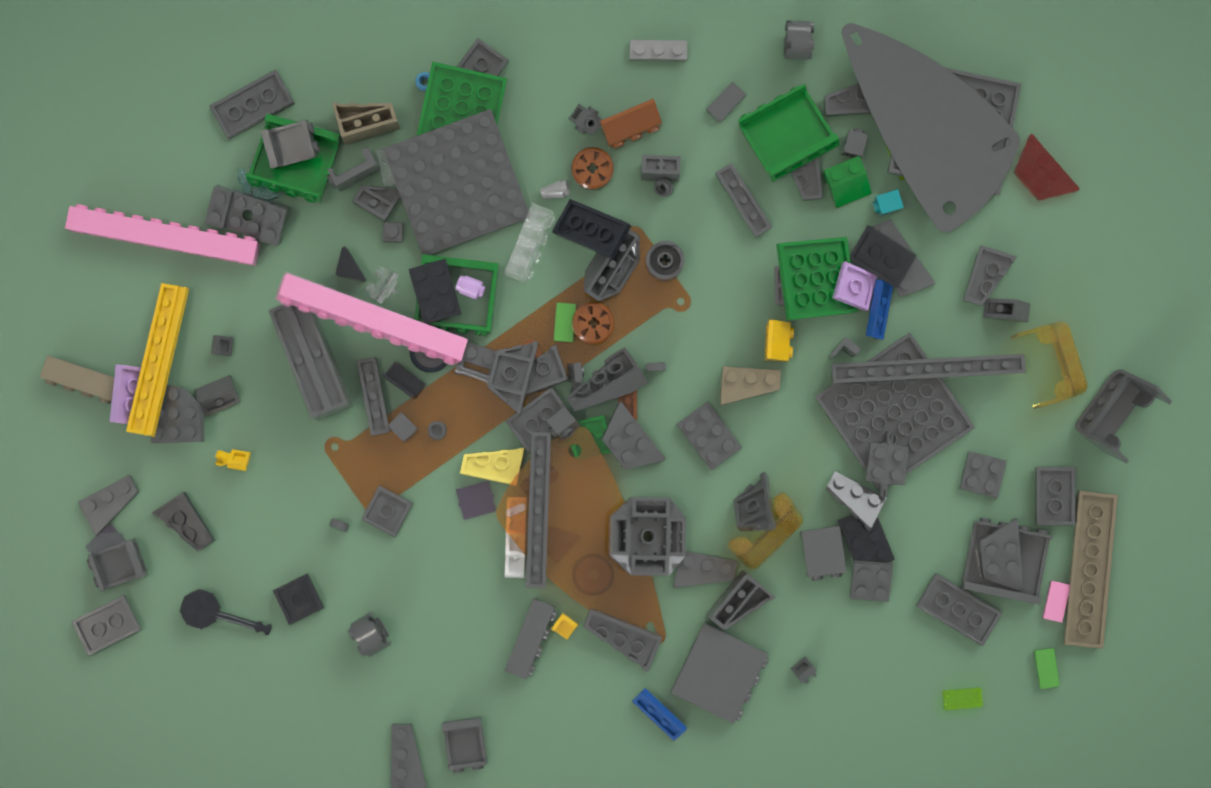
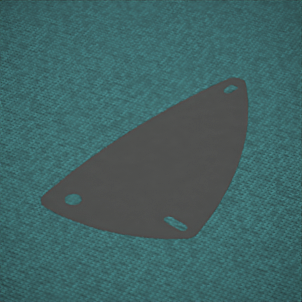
M854 23L846 24L842 28V37L852 67L871 114L889 151L936 228L941 232L954 230L977 213L999 188L1016 156L1020 144L1019 135L981 95L939 63L884 34ZM855 32L858 33L862 40V44L859 46L854 43L850 36ZM1005 138L1011 140L1010 145L997 152L992 150V146ZM948 201L953 202L956 206L955 212L951 215L943 211V205Z

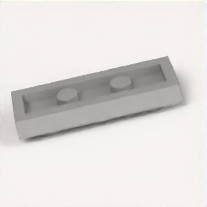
M630 40V60L687 61V41Z

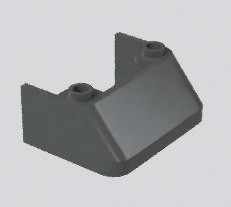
M1119 369L1114 371L1076 422L1075 428L1083 437L1102 451L1127 464L1129 460L1118 450L1121 441L1115 436L1117 430L1136 405L1142 408L1148 407L1155 398L1171 404L1172 401L1158 386Z

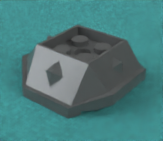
M630 497L609 516V556L629 575L669 576L673 569L685 558L686 517L671 498ZM645 531L650 534V539L647 542L643 539Z

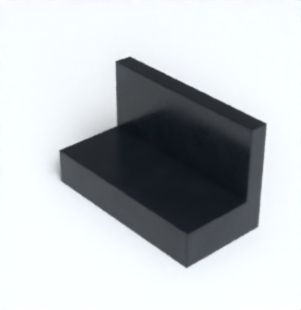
M396 362L393 363L386 374L383 373L381 375L414 400L426 386L424 382Z

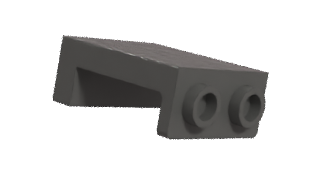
M304 119L296 123L261 131L271 169L318 157L320 149L318 142L314 141L312 135L315 133L312 122L309 123V120Z
M368 147L361 150L366 161L339 176L335 174L331 167L327 169L329 172L327 178L334 189L338 188L340 191H343L381 170Z
M840 526L800 531L807 570L806 576L808 578L811 577L812 581L823 579V575H830L831 578L842 577V573L846 572Z
M135 538L88 555L87 564L90 570L93 569L95 574L93 578L97 588H100V591L148 574Z
M481 717L442 723L448 770L458 773L465 771L464 768L472 767V770L483 769V765H487L488 762Z

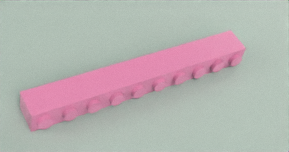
M76 204V207L69 206L65 229L69 231L252 266L257 264L260 243L253 237L244 236V239L237 238V234L226 232L225 235L218 234L219 231L207 229V232L199 231V227L188 225V228H183L181 224L170 222L167 225L162 224V220L151 218V221L143 220L144 217L132 215V218L125 217V213L117 211L109 214L106 213L105 209L95 208L93 211L88 210V206Z
M288 273L282 277L275 298L280 300V303L283 305H293L302 312L316 313L319 318L335 320V323L341 326H352L355 331L371 333L377 339L385 338L390 340L391 344L407 346L413 352L421 351L426 353L427 357L443 359V362L449 365L462 361L468 340Z

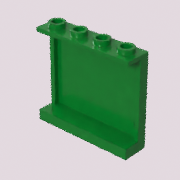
M806 84L793 87L790 92L776 96L772 102L761 104L757 110L745 113L738 119L740 130L772 182L839 146L838 136L831 131L807 92Z
M266 113L264 130L296 123V121ZM314 127L315 133L312 135L314 141H317L320 152H318V157L275 169L270 167L261 136L249 174L246 173L245 175L247 182L254 187L263 186L272 192L278 193L281 191L293 198L299 196L311 203L316 201L321 203L328 183L327 175L329 172L327 169L330 167L332 169L341 143L340 134Z

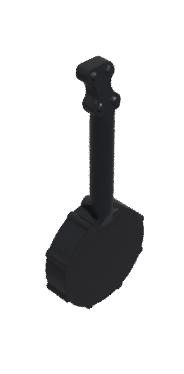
M197 589L184 596L180 612L187 625L203 629L215 623L217 619L254 629L257 633L263 631L265 635L270 634L271 624L263 625L261 621L254 622L221 612V606L214 593Z

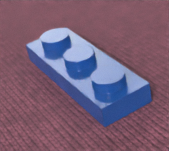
M876 280L866 331V336L878 340H884L893 286L884 280Z
M646 688L632 700L673 741L687 729Z

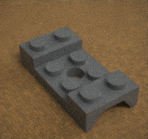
M217 184L213 187L205 223L221 229L228 228L259 238V241L278 246L282 241L281 233L290 207ZM245 210H250L253 213L252 219L245 218Z

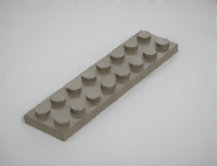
M1078 491L1069 577L1070 586L1063 639L1064 645L1103 649L1118 495Z

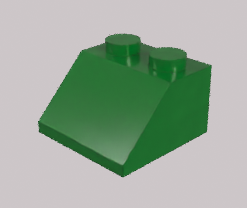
M860 156L825 169L822 172L836 208L872 194L868 176Z

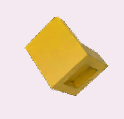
M562 613L551 630L568 639L578 626V623Z

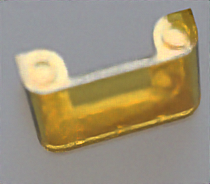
M779 492L773 498L775 500L773 505L774 514L779 518L775 521L776 529L766 530L753 544L745 537H737L734 540L731 539L725 545L749 569L759 567L803 523L802 514L784 492Z

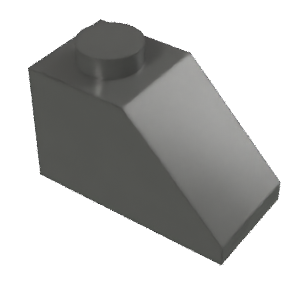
M987 298L983 317L1011 322H1028L1030 303L1015 299Z

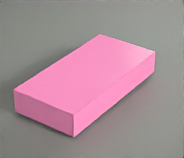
M1050 581L1042 618L1063 622L1070 585Z

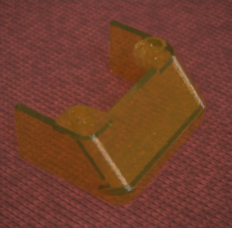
M1058 321L1011 336V339H1016L1036 333L1037 339L1042 344L1053 343L1064 380L1059 381L1054 387L1056 398L1032 405L1033 409L1070 399L1086 392L1087 381L1070 327L1067 323Z

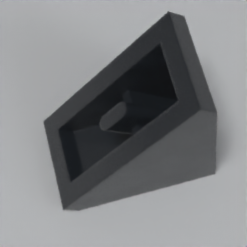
M346 246L342 247L336 275L360 282L367 281Z

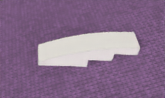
M507 497L505 577L524 578L526 497Z

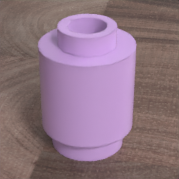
M460 276L455 290L459 291V294L477 300L478 297L482 298L485 287L482 281L469 276Z

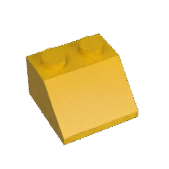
M768 320L766 323L764 361L788 362L789 358H792L793 347L790 346V339H793L794 327H791L790 322Z

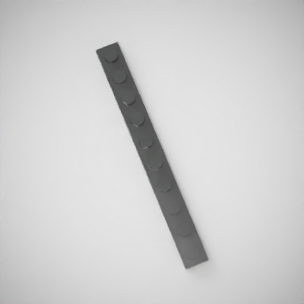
M1025 354L831 364L832 384L1026 373Z

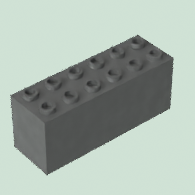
M283 304L268 310L311 418L320 420L352 407V401L317 314L302 312L296 306H286Z

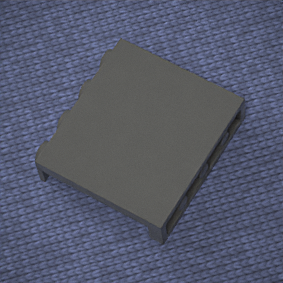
M980 518L979 521L974 520L961 588L1040 605V587L1049 541L1053 536L1047 535L1048 531L1036 529L1035 533L1029 531V527L1018 525L1024 591L1021 592L984 579L982 575L979 539L1008 523L999 521L998 525L986 518Z
M704 622L670 692L734 724L736 720H740L743 714L741 708L744 703L747 704L752 695L750 693L752 685H757L760 679L758 673L761 668H765L769 658L766 657V652Z

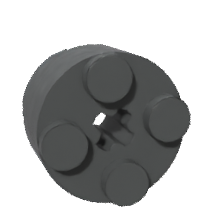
M786 20L785 31L787 32L784 37L785 59H811L812 51L814 50V39H812L814 22Z
M659 241L647 252V271L656 280L671 281L677 278L683 269L684 254L675 243ZM663 257H667V260L670 261L666 266L663 265V262H660V260H663Z
M369 612L351 623V628L348 630L349 636L358 643V650L363 657L366 655L372 657L391 645V640L387 641L388 631L378 617L375 619L372 616L375 614L373 612Z

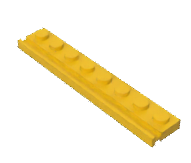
M161 283L126 429L128 433L155 437L188 298L189 288Z

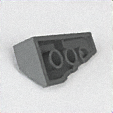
M625 347L609 356L604 361L605 365L599 371L595 370L592 373L593 377L588 382L581 383L567 397L574 411L630 394L648 383Z

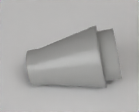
M566 180L556 181L540 189L543 199L566 198V196L570 195Z

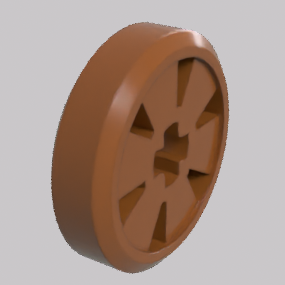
M589 147L581 150L574 157L572 175L581 187L588 190H597L606 186L612 178L613 162L604 150ZM591 164H595V167H598V170H595L593 174L590 173V170H587V167H590Z
M588 302L578 307L574 312L572 329L576 337L582 342L598 344L607 340L612 334L614 317L609 308L604 304ZM592 318H595L594 321L598 323L594 328H591L592 325L588 324Z

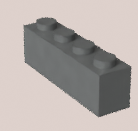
M533 598L504 671L524 679L528 675L532 676L535 665L532 664L534 658H539L543 647H540L542 639H547L550 629H547L549 621L553 622L557 611H554V605Z

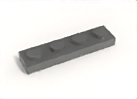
M730 163L717 171L715 175L755 238L771 229V224L733 164Z
M377 358L357 360L370 434L375 436L390 433Z

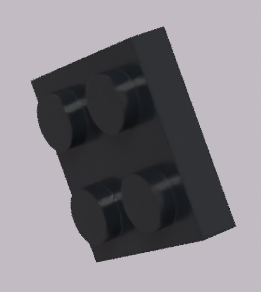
M308 573L272 590L289 625L325 608Z

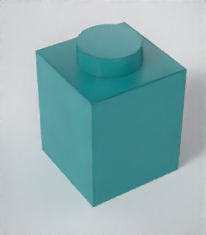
M898 189L878 195L874 198L875 202H872L875 213H879L880 217L904 208Z

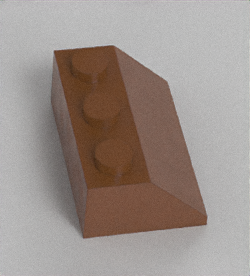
M654 98L600 121V128L609 148L614 147V149L624 146V142L630 139L632 142L642 138V134L647 132L653 134L659 131V127L662 126Z

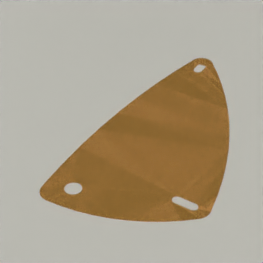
M578 427L574 430L575 432L571 437L563 440L557 437L550 444L546 577L588 610L590 608L596 609L648 630L646 624L653 622L657 634L662 635L661 644L666 638V632L652 576L629 575L609 556V516L624 503V499L591 433L585 427ZM572 444H578L581 447L582 452L580 456L572 457L569 455L568 449ZM530 460L510 483L496 510L498 521L526 556ZM519 504L525 505L524 511L511 517L506 515L507 509Z

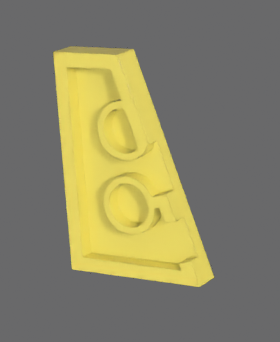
M525 448L464 454L460 474L517 486Z

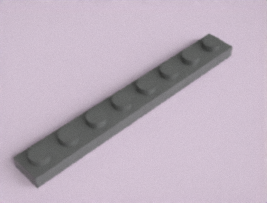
M531 432L526 588H546L551 433Z

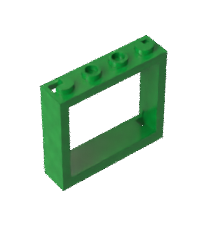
M422 254L421 265L446 259L448 267L492 272L486 326L438 321L428 325L444 331H448L449 328L456 329L457 333L467 334L468 331H475V335L486 336L487 333H491L499 264ZM416 300L414 320L424 323L418 301Z

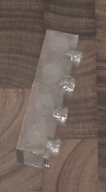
M532 203L504 271V276L526 284L527 280L531 281L534 270H532L534 263L538 264L542 254L539 252L541 245L545 246L549 237L546 234L549 227H553L556 220L554 211Z

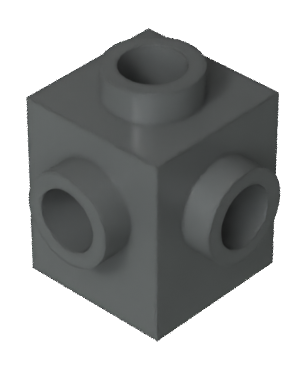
M581 104L577 105L569 117V120L576 124V130L582 134L588 132L591 135L599 129L600 121L603 119L597 116L598 111L590 106L587 109Z

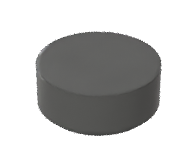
M332 518L329 526L347 532L349 524Z

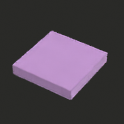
M846 261L842 262L833 299L860 310L868 311L877 276Z

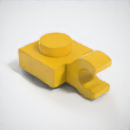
M232 449L231 453L218 450L215 458H217L215 464L218 466L227 464V468L246 471L251 459V452Z

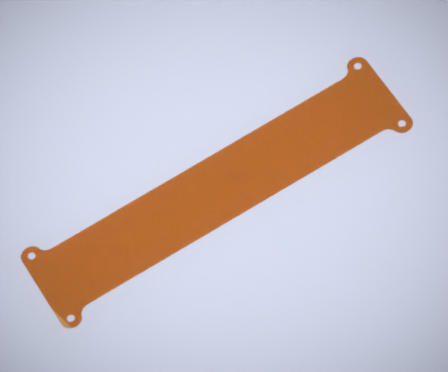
M631 226L630 230L640 236V260L620 293L605 298L602 301H597L584 292V276L484 347L494 351L504 348L509 349L513 346L522 345L532 338L533 341L539 342L538 348L543 355L553 345H556L568 377L567 364L581 363V366L585 365L661 310L672 308L678 312L686 311L691 305V298L677 278L671 281H659L649 274L646 268V255L653 244L640 227ZM664 259L660 260V262H663L664 266L667 265ZM678 298L684 299L683 305L677 304ZM599 302L607 306L613 314V332L607 340L601 343H584L575 334L573 335V343L554 341L557 303L576 304L577 310L578 307L585 303ZM595 318L588 322L589 325H592L591 328L598 324L597 321H594ZM469 362L464 364L466 368L489 374L490 369ZM455 367L423 389L415 400L409 399L387 415L390 424L402 412L418 427L419 430L406 443L391 429L390 433L371 436L370 428H368L350 441L342 440L339 437H331L325 442L324 450L366 510L379 485L400 495L514 415L516 411L487 388L486 382L463 374L457 375L455 374ZM549 388L525 396L523 408ZM441 421L446 425L447 433L443 439L434 440L428 435L430 423ZM332 444H338L339 448L337 451L331 449Z

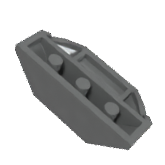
M629 230L614 260L596 253L585 270L584 292L597 301H602L605 298L620 293L640 260V236Z

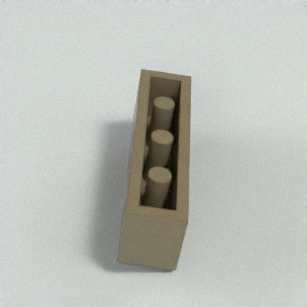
M47 355L40 375L41 378L46 379L44 383L53 386L59 383L64 385L63 389L74 392L77 389L82 391L81 395L92 398L95 395L100 397L99 401L107 404L111 403L114 377Z

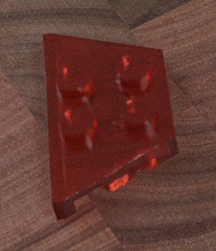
M1033 134L1029 135L1013 172L1038 201L1077 192L1080 188L1036 137Z

